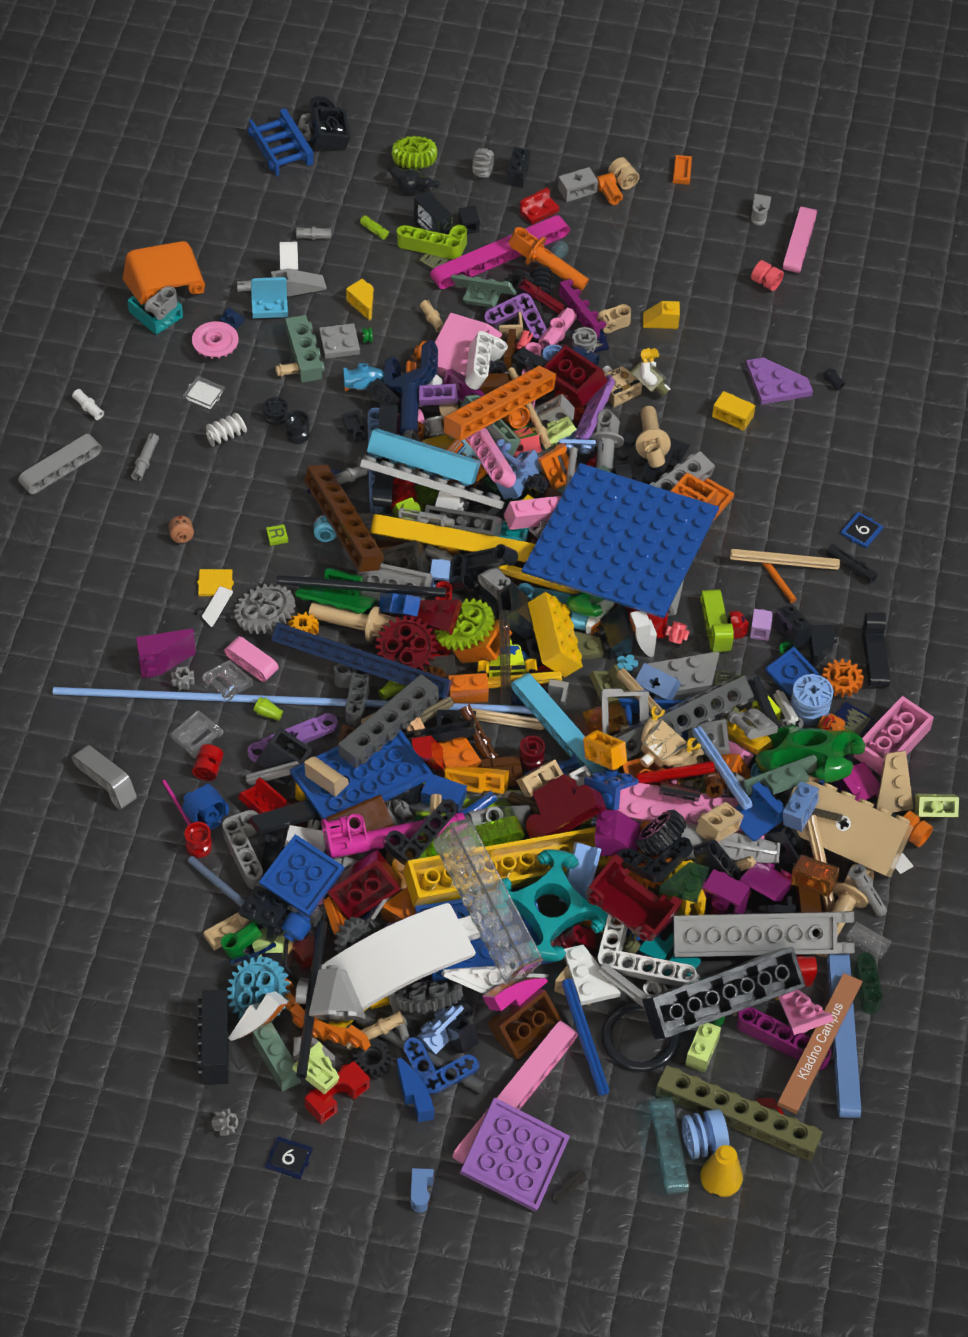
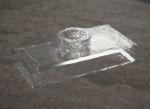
M858 922L855 923L846 937V940L855 942L856 946L879 959H882L892 941Z

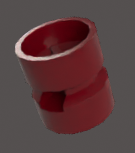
M530 735L523 738L520 742L519 756L521 767L526 771H531L544 764L545 743L540 737Z

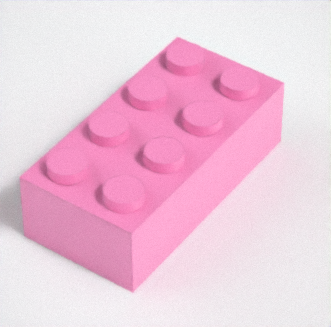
M902 696L862 738L865 743V750L862 754H854V758L860 762H865L870 769L881 775L885 753L906 751L907 756L931 730L934 717Z

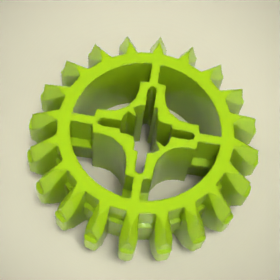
M413 135V137L401 138L396 140L392 147L394 163L397 166L408 169L428 168L429 165H433L436 162L437 146H435V142L426 137H415Z

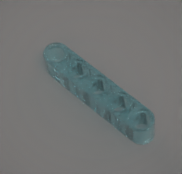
M672 1097L650 1099V1111L665 1192L667 1195L687 1193L689 1191L688 1178Z

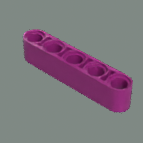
M752 1007L743 1009L738 1013L736 1024L740 1031L798 1061L800 1060L805 1049H801L798 1046L806 1048L811 1038L804 1033L794 1035L790 1026ZM829 1049L819 1070H824L828 1067L831 1049Z

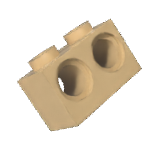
M551 760L516 781L525 797H531L534 791L546 785L549 780L563 775L556 760Z
M724 802L719 806L716 805L711 811L703 813L698 818L695 832L707 841L716 840L720 842L739 830L744 815L727 802Z

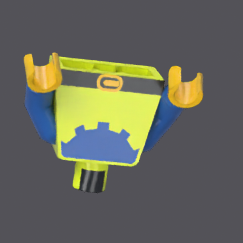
M508 639L496 660L478 661L477 672L486 671V673H489V677L526 674L529 670H537L536 659H530L526 652L521 651L519 645H512V640Z

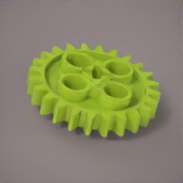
M466 598L464 603H462L452 636L441 630H434L438 642L441 643L442 647L446 646L447 650L453 648L456 651L460 647L461 651H463L466 646L468 649H471L472 644L478 646L479 640L484 642L483 637L490 636L488 631L493 630L492 625L495 624V616L491 607L486 602L482 603V600L476 602L475 598L469 602Z

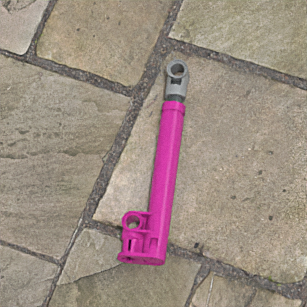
M490 807L470 811L467 815H464L462 812L456 813L436 838L466 832V829L469 827L477 829L496 825L502 821L503 812L498 807ZM490 811L496 815L494 822L488 817ZM359 814L342 816L332 821L322 819L321 825L327 855L334 859L383 849L385 837L394 830L401 832L410 840L427 819L366 831L364 819ZM351 818L357 820L358 826L356 829L351 828L349 825ZM431 821L430 826L434 829H438V824L434 821ZM417 836L418 841L425 840L424 837ZM389 838V842L392 845H398V841L395 838Z

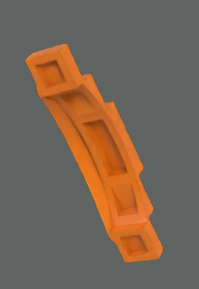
M285 978V981L290 982L286 989L291 991L285 994V997L289 999L285 1008L291 1012L293 1023L297 1027L302 1028L305 1010L296 1003L294 986L291 981ZM316 1018L314 1020L313 1038L318 1037L323 1042L326 1039L336 1044L339 1042L344 1047L350 1043L353 1047H360L364 1051L371 1046L367 1035L352 1024L348 1028L324 1023Z

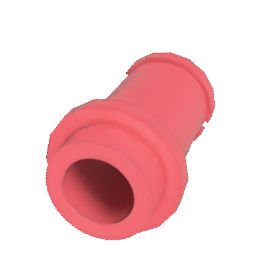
M524 330L518 343L515 344V351L518 352L522 347L525 348L530 343L533 334Z

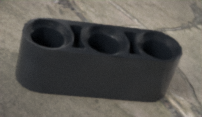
M709 840L694 846L693 853L696 860L709 875L715 869L726 873L737 881L743 876L739 867L716 840Z

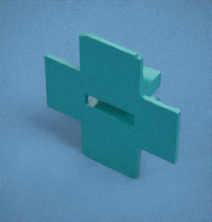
M673 932L666 941L656 937L653 941H645L639 948V952L648 957L693 966L695 970L701 963V959L697 957H674V954L671 957ZM647 965L646 969L651 971L653 966ZM667 969L664 971L663 975L670 976L673 973V970Z

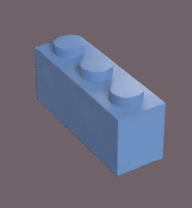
M535 449L521 452L516 457L521 462L528 461L531 463V467H525L529 475L533 476L542 471ZM509 464L516 475L514 485L510 488H505L498 483L496 485L504 499H516L526 489L524 484L529 475L521 476L518 473V468Z

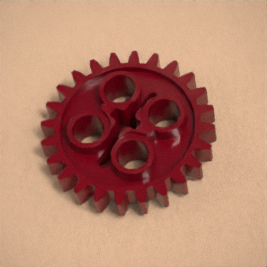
M404 615L403 620L400 621L397 616L395 623L389 620V627L383 625L385 632H378L381 638H376V643L380 645H376L375 649L380 651L377 653V656L424 671V665L430 667L429 661H435V657L432 654H437L435 647H438V642L434 641L437 638L436 635H431L433 628L427 629V622L423 625L421 624V618L415 622L414 616L407 620L406 615ZM404 630L411 632L409 636L401 635ZM419 642H423L425 644V646L421 649L415 647V645ZM391 644L398 646L395 650H390L388 647ZM405 644L407 646L410 644V648L405 647L403 649V645ZM405 656L412 657L410 662H404L402 659Z

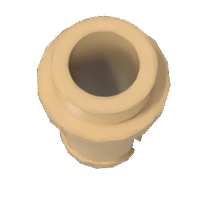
M297 362L284 365L279 363L278 366H275L276 374L281 378L284 375L299 374Z

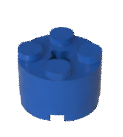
M205 784L203 787L193 792H188L184 796V814L191 823L203 822L207 824L210 831L217 828L222 823L221 819L224 815L227 817L229 813L228 804L211 784Z

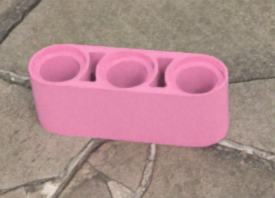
M240 636L224 649L229 659L262 682L267 681L279 669L275 660Z

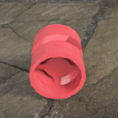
M761 260L755 266L751 280L758 284L763 283L765 288L774 291L780 285L784 272L776 267L772 268L771 264Z

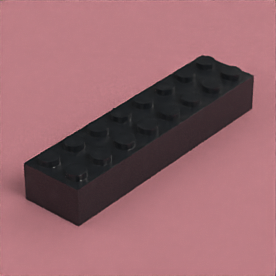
M788 947L642 999L654 1039H664L803 988L805 983L794 948Z

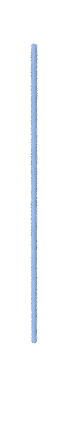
M53 687V695L256 703L260 697H266L273 704L346 706L347 699ZM367 700L366 707L382 708L389 700ZM454 703V706L447 710H459L469 704ZM470 704L471 708L501 713L532 714L526 706Z

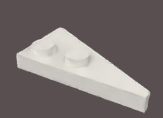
M520 965L443 969L441 974L450 980L486 994L502 983L517 979L522 967Z

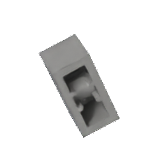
M590 167L564 174L558 178V190L566 202L597 193L598 180Z

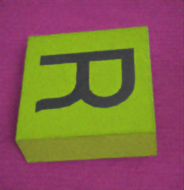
M284 524L266 528L270 546L288 543Z

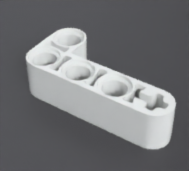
M484 331L477 333L469 345L465 378L468 387L474 390L480 388L488 376L490 361L500 360L507 350L508 346L505 341Z

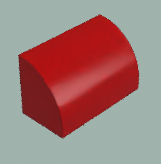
M432 736L412 738L415 752L430 767L444 770L443 747Z

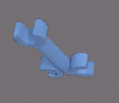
M498 439L496 445L506 461L518 468V473L521 476L529 475L525 467H531V463L528 461L521 462L507 453L511 448V443H504V439Z

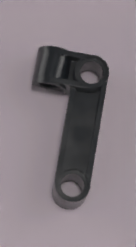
M499 544L494 548L466 554H455L450 562L449 583L452 585V590L457 592L470 589L473 584L475 571L503 565H514L518 559V553L508 546Z

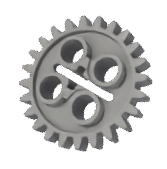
M271 583L269 587L264 584L263 588L257 586L255 591L250 589V594L244 593L245 598L238 599L240 604L235 605L237 609L234 612L239 627H242L244 631L248 630L249 633H252L255 630L256 634H259L263 630V633L266 634L267 629L273 632V627L276 626L277 622L286 624L285 619H291L290 614L294 613L293 608L296 605L291 591L287 590L286 586L281 588V585H277L275 587Z

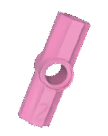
M563 309L557 318L551 320L550 327L538 342L542 350L546 346L556 345L565 338L566 331L577 318L572 309Z

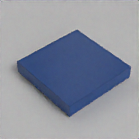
M792 647L765 668V672L789 698L792 697L794 683L798 678L809 674L819 675L815 668L795 647Z

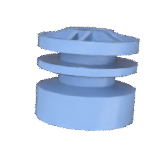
M815 674L804 675L794 683L790 704L796 715L803 720V725H818L823 715L827 716L829 714L834 692L832 685L824 677Z
M719 1108L705 1111L703 1121L698 1113H694L692 1117L690 1115L682 1117L683 1140L692 1160L698 1159L699 1155L706 1157L708 1146L713 1154L720 1146L729 1145L726 1122Z

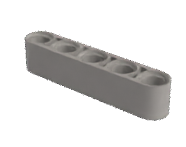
M85 434L25 470L19 476L18 482L30 494H35L99 455L102 446L90 434Z

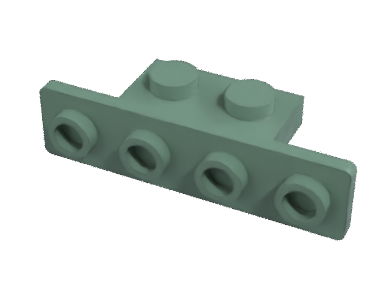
M463 274L451 276V279L457 286L467 288L463 298L465 304L493 308L496 306L501 293L516 294L512 284L507 281L485 280L476 276L472 278Z
M815 755L805 757L777 769L751 777L744 781V790L748 796L752 795V786L759 781L763 786H767L771 793L775 795L798 786L800 781L807 783L809 782L808 774L817 770V757Z

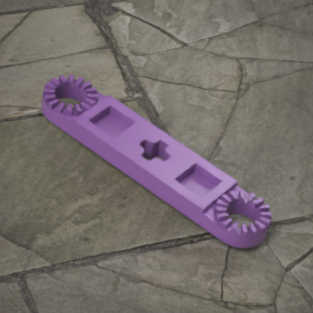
M606 375L608 382L590 399L578 425L579 429L574 434L577 440H587L597 426L598 414L609 400V395L615 384V380L611 375Z
M325 713L320 717H314L287 728L285 731L303 743H308L334 732L338 727V720L332 713ZM329 720L333 724L326 727L323 722ZM274 734L256 743L253 742V744L251 743L248 746V757L251 761L256 762L260 754L253 755L252 752L256 749L263 751Z

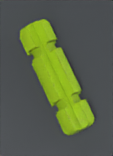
M366 215L361 217L360 224L367 227L374 234L379 235L381 239L385 240L389 236V231L385 228L382 229V226L374 220H370L371 218Z

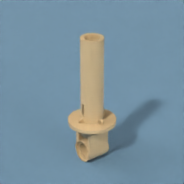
M645 406L640 412L643 432L637 437L636 449L640 456L648 460L650 467L656 468L665 463L664 456L668 453L671 443L668 434L659 429L656 409L652 406Z
M312 602L309 609V615L313 614L317 620L365 631L367 642H373L375 638H381L378 632H385L383 625L389 627V620L393 623L396 622V617L381 614V609L377 606L373 607L369 614H357L352 612V610L337 609L335 606L321 605L317 602Z
M866 868V874L873 880L874 870ZM849 875L844 883H835L832 888L838 899L831 912L852 911L854 907L864 908L868 904L867 897L856 888L855 881ZM837 923V937L845 923ZM816 954V955L825 958V957H827L828 954Z

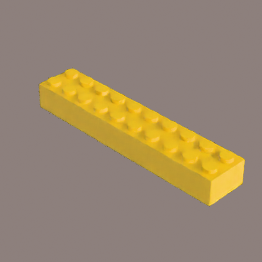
M596 827L408 860L403 868V874L413 907L494 893L497 882L506 877L512 883L511 889L530 886L538 882L551 869L549 864L546 866L539 863L537 860L539 853L548 849L572 853L575 842L596 847ZM606 856L599 857L595 874L600 873L607 865ZM564 867L562 870L566 876L567 868Z

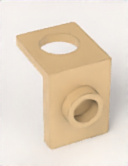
M521 312L518 313L517 325H499V332L502 333L500 339L505 340L508 338L509 329H516V339H520L523 332Z

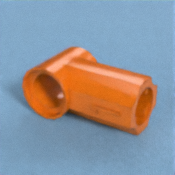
M611 172L596 177L598 180L597 190L603 192L609 203L612 205L618 204L623 199V195L617 187L614 174Z

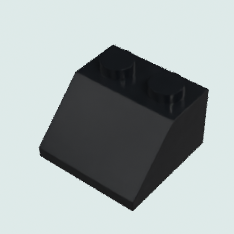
M619 604L600 619V627H597L598 636L603 640L604 653L608 654L610 660L617 659L619 656L626 657L627 655H632L634 631L625 606Z

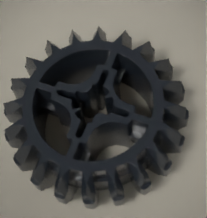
M675 809L667 810L661 815H657L638 834L636 838L638 849L648 857L665 851L684 832L686 828L684 817Z

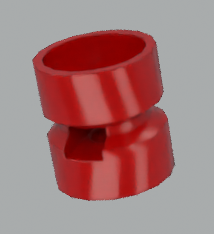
M201 745L192 768L193 775L203 781L215 780L224 756L223 751L214 745Z
M203 822L189 824L184 833L187 853L195 858L206 857L212 849L210 828Z

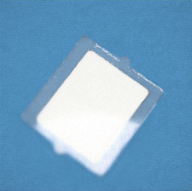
M197 376L193 383L189 384V388L184 393L183 398L211 409L216 401L220 400L225 387Z

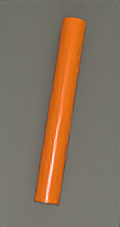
M762 563L789 602L794 603L797 598L773 565Z

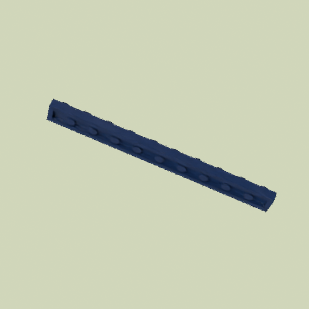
M278 622L271 639L277 643L408 686L422 674L438 686L439 697L447 699L453 682L452 680Z

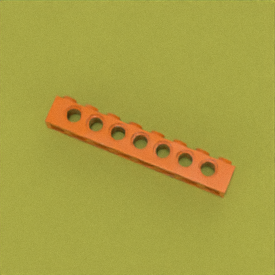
M541 366L526 372L445 416L443 432L462 441L554 390L556 374Z

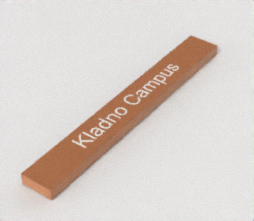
M843 973L824 1012L832 1014L834 1021L815 1028L777 1106L792 1113H798L863 981Z

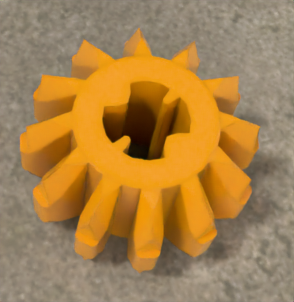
M299 612L297 616L291 615V619L287 623V626L314 635L319 633V622L314 618L313 614L308 616L307 612L303 615Z

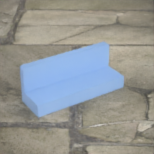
M575 842L572 854L578 859L579 865L574 869H567L566 878L571 886L588 901L586 891L593 882L601 848Z

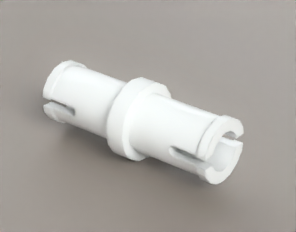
M77 389L73 393L72 398L81 405L84 411H88L95 420L103 417L104 411L95 404L92 398L86 396L81 389Z

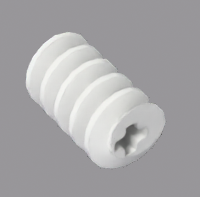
M233 413L232 417L226 416L225 419L221 418L219 422L214 421L212 425L207 424L206 435L210 445L214 447L215 440L218 444H221V438L224 441H228L227 435L233 439L234 432L240 436V430L242 429L246 433L247 428L239 414Z

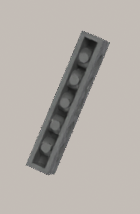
M422 674L338 744L339 756L356 769L361 764H365L369 757L375 752H379L389 740H393L402 729H406L415 718L420 717L428 707L438 701V686Z

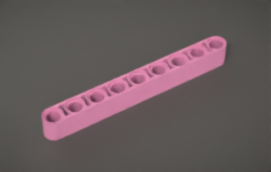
M559 1021L497 1099L520 1110L574 1043L578 1032L564 1022ZM487 1111L453 1153V1159L462 1165Z

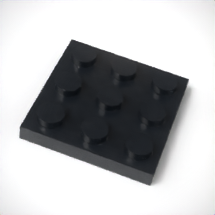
M623 432L624 444L616 448L613 466L628 464L632 479L645 484L659 481L660 477L667 471L675 453V448L670 446L668 453L664 456L665 463L662 466L652 468L649 466L648 460L637 452L636 440L638 436Z

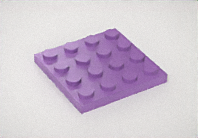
M494 1097L459 1173L536 1212L570 1136Z

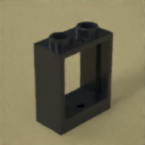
M429 191L414 197V223L420 229L449 235L453 225V215Z

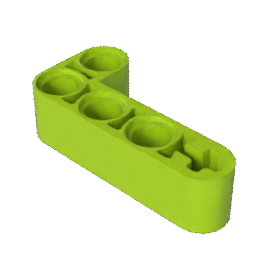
M403 225L397 228V244L402 249L453 260L462 255L467 245V229L463 225H456L447 235Z
M702 590L700 592V599L711 652H729L732 650L734 632L732 623L728 624L721 590Z

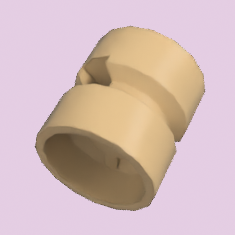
M618 158L609 166L608 172L614 174L617 183L622 189H630L638 182L639 173L626 158Z

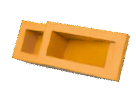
M446 767L445 778L467 785V791L477 793L492 791L504 794L508 790L509 771L476 767Z

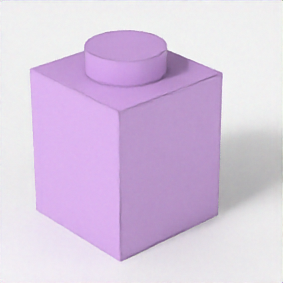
M754 609L750 638L769 641L772 611Z

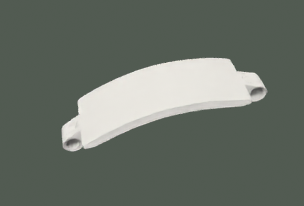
M446 903L381 929L328 960L322 965V969H326L328 965H337L339 969L347 971L362 1009L365 1010L386 996L425 976L475 956L476 952L470 941L480 938L486 931L477 915L458 919L452 906Z

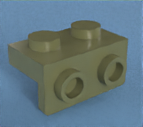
M613 665L609 671H592L589 675L600 700L601 691L604 689L620 688L623 691H629L617 678V672L619 671L617 665ZM629 696L608 697V706H618L619 698H628Z

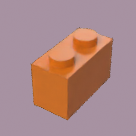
M487 673L448 675V679L453 681L449 690V696L454 703L488 702L489 687Z

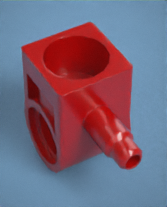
M796 954L805 987H811L817 974L816 958L814 956L804 957V954Z

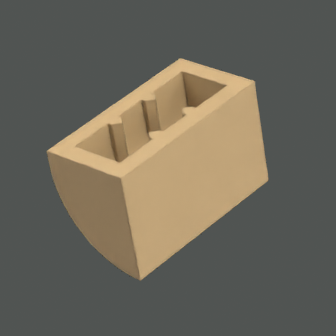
M311 757L304 762L306 777L336 797L349 785L346 777L317 757Z

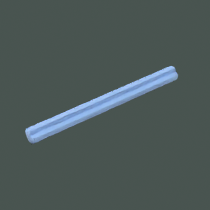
M697 726V728H693V736L701 744V748L709 760L714 762L716 770L744 810L753 806L751 799L702 727Z

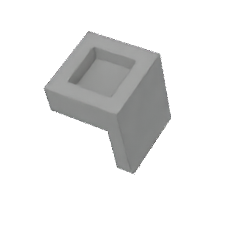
M550 679L548 695L564 712L569 682Z

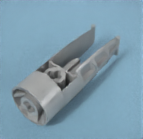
M686 823V828L679 838H689L692 848L696 844L707 841L695 832L698 824ZM733 833L718 842L734 862L748 856H753L757 863H779L780 843H774L761 838L757 841H751L747 835ZM693 851L685 860H696Z

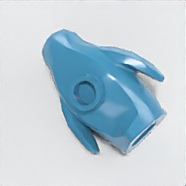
M360 363L357 368L352 370L343 368L345 391H349V389L366 390L376 378H379L384 383V371L368 366L367 363Z

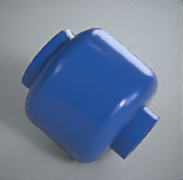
M300 911L296 913L290 912L281 924V928L284 931L283 936L291 942L294 939L302 941L311 929V924L309 923L311 919Z

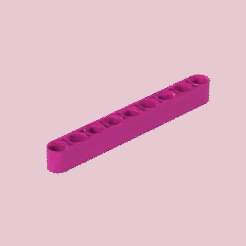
M556 215L530 226L526 230L539 240L542 237H546L545 246L565 237L570 232V227L559 215ZM509 235L435 267L431 271L430 277L440 289H446L455 285L451 279L452 275L463 274L467 277H473L520 257L522 254L509 246L508 241L512 236Z

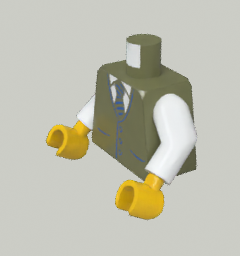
M655 348L643 349L641 351L642 360L631 373L651 392L657 390L664 397L671 389L664 383L667 378L656 368L654 358L659 357L658 350Z

